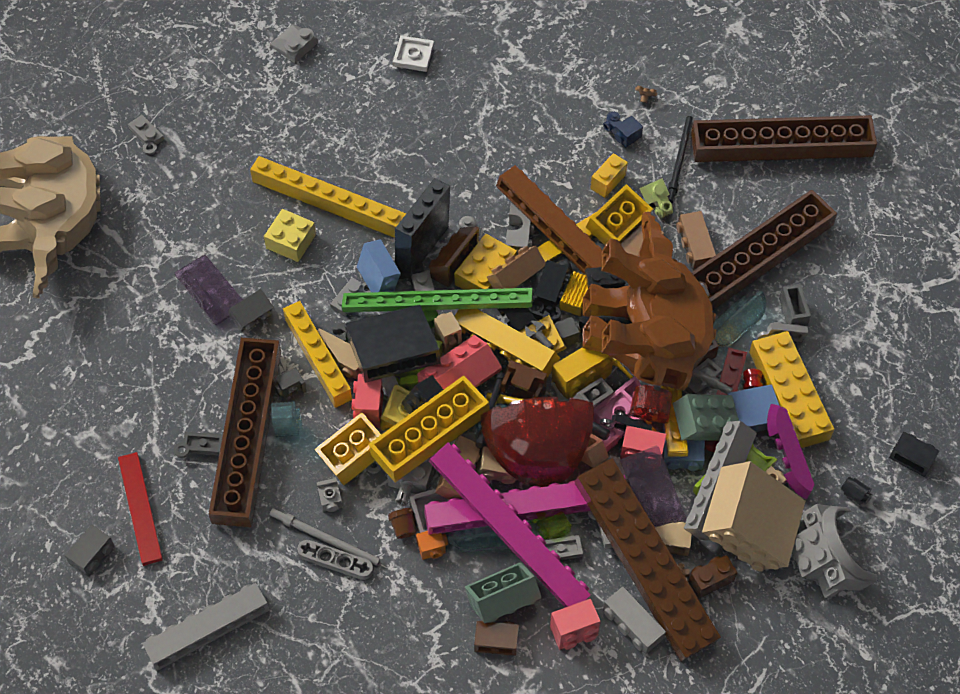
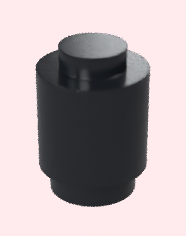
M848 477L841 487L844 495L859 505L867 504L873 495L870 493L872 489L856 478Z

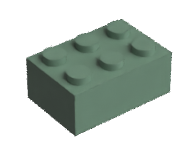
M687 394L672 403L681 440L719 441L726 423L729 421H739L732 395Z
M521 562L465 586L472 609L484 623L494 622L500 616L514 613L518 608L532 605L536 600L541 599L534 575Z

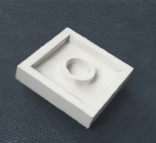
M400 35L393 59V66L427 72L434 48V41Z

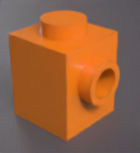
M428 531L416 534V541L422 560L427 558L436 559L446 553L445 546L448 545V540L445 533L428 535Z

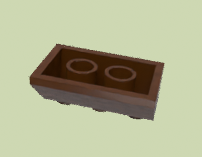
M463 227L457 233L452 234L449 243L441 248L439 256L429 264L432 279L447 287L455 280L456 270L479 242V227Z

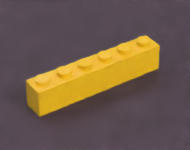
M301 301L283 308L286 323L333 406L336 408L351 401V388Z
M459 309L454 316L462 329V334L467 332L470 334V337L473 335L486 342L491 350L495 351L497 349L501 351L500 354L505 358L510 359L512 357L516 360L515 362L546 373L547 377L551 374L553 365L560 360V357L552 349L478 309Z

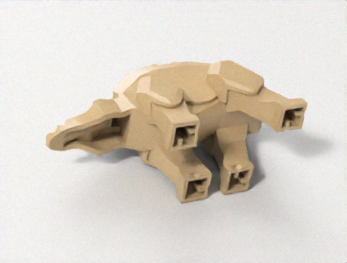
M72 136L31 137L27 139V143L0 153V186H4L0 187V214L15 218L8 225L0 226V253L6 250L27 249L33 252L35 262L33 298H40L39 295L43 294V289L48 286V275L57 270V254L63 255L71 251L91 231L97 218V212H101L100 201H97L100 200V176L96 175V169L89 156L73 143Z

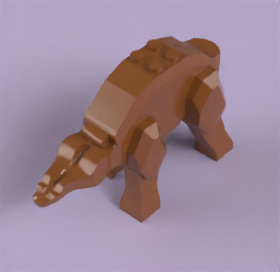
M643 212V242L638 256L627 253L619 241L612 238L609 239L602 250V271L627 281L629 285L620 288H603L596 284L589 286L583 296V316L590 317L583 328V348L599 351L613 357L629 368L630 372L638 380L656 386L661 385L683 391L690 383L692 371L707 354L712 341L716 337V329L713 328L716 314L712 312V304L703 286L683 263L672 259L673 244L662 234L660 224L655 221L656 217L652 216L651 212ZM596 316L624 317L632 323L622 324L619 321L610 320L607 324Z

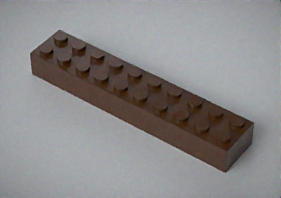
M872 115L693 120L691 130L694 162L873 157L877 146Z
M810 190L692 271L691 273L699 283H703L709 291L710 296L708 298L712 304V310L834 226L837 212L816 192Z
M242 337L240 339L208 513L211 524L252 527L275 393V378L278 375L281 358L279 340Z
M611 458L577 476L575 485L657 623L666 631L665 636L679 660L682 662L717 642L721 636L614 459Z

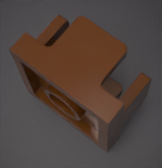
M510 360L507 373L501 383V392L505 393L508 386L511 385L515 387L511 397L531 401L534 396V401L539 402L546 392L547 374Z

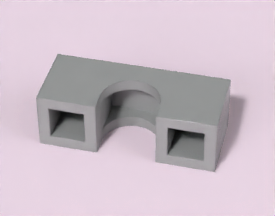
M511 202L509 225H517L520 229L507 230L505 244L517 250L518 255V250L522 247H532V239H529V237L534 233V224H531V221Z

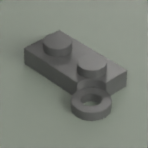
M185 432L183 442L175 445L174 453L178 458H185L189 453L219 455L223 434ZM180 448H185L183 453L178 452Z

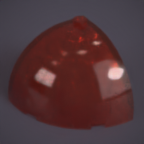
M558 397L523 399L510 402L509 407L501 409L498 406L486 411L481 415V426L490 452L508 474L532 487H548L550 484H560L565 481L580 463L592 432L594 406L593 402L570 398L569 401H558Z

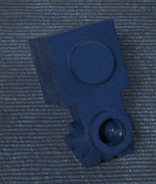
M612 111L607 114V119L603 123L604 129L607 132L611 131L616 141L625 148L642 137L643 126L632 115L620 121V114Z

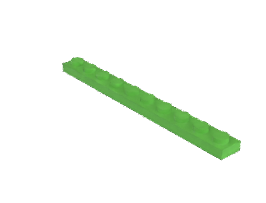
M506 288L343 293L341 308L342 312L396 311L420 305L422 310L532 307L533 289Z

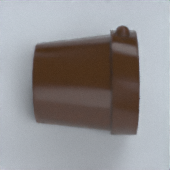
M403 508L388 514L389 522L397 539L408 538L416 534L413 508Z

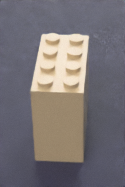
M751 461L724 466L720 469L702 533L707 535L711 541L723 546L724 550L738 556L739 560L751 565L752 569L756 571H764L766 569L777 570L782 567H788L806 501Z

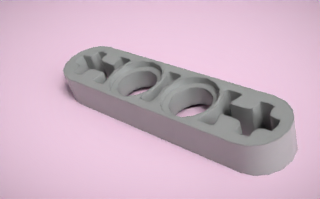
M303 540L298 545L299 557L305 561L361 580H367L373 575L372 563L367 559L311 540ZM307 547H310V550L312 552L308 551L306 554H304L303 549H307ZM329 552L332 556L330 560L323 561L320 559L321 554ZM342 559H349L351 563L348 567L344 568L339 565V562ZM367 566L368 571L361 573L360 568Z

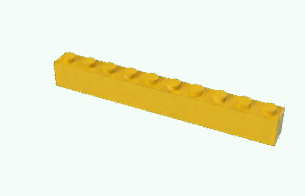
M258 156L250 169L252 181L256 184L394 238L396 226L406 215L404 212Z

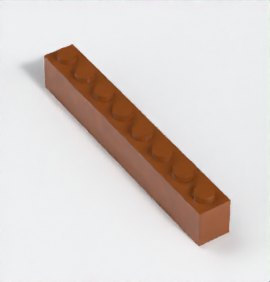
M514 165L499 176L496 187L584 274L587 268L602 267L601 247L596 245L573 220L567 217L563 210L557 207L550 197L545 195L522 170Z

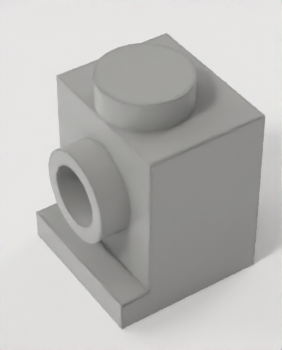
M336 478L316 482L323 512H334L343 507Z

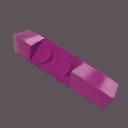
M771 404L767 416V428L770 437H777L775 443L777 449L782 450L784 468L789 469V472L784 474V477L789 486L799 496L807 500L815 484L787 409Z

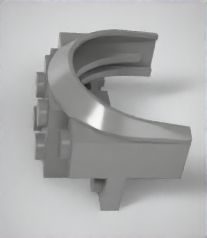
M815 504L802 513L804 520L799 524L798 529L800 533L796 535L792 550L802 578L818 579L824 598H831L845 589L861 591L876 582L877 574L862 569L849 555L839 536L836 519L852 511L848 507Z

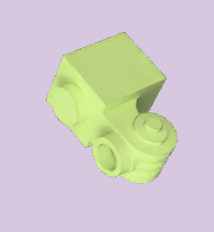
M663 178L639 188L647 204H655V214L662 219L673 213L672 204L667 197L670 194Z

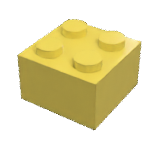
M282 209L264 235L266 249L299 262L316 236L315 223Z

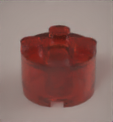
M650 385L635 387L632 395L630 416L644 420L646 424H652V421L667 424L670 417L673 394L664 388H661L660 391L654 390V386Z

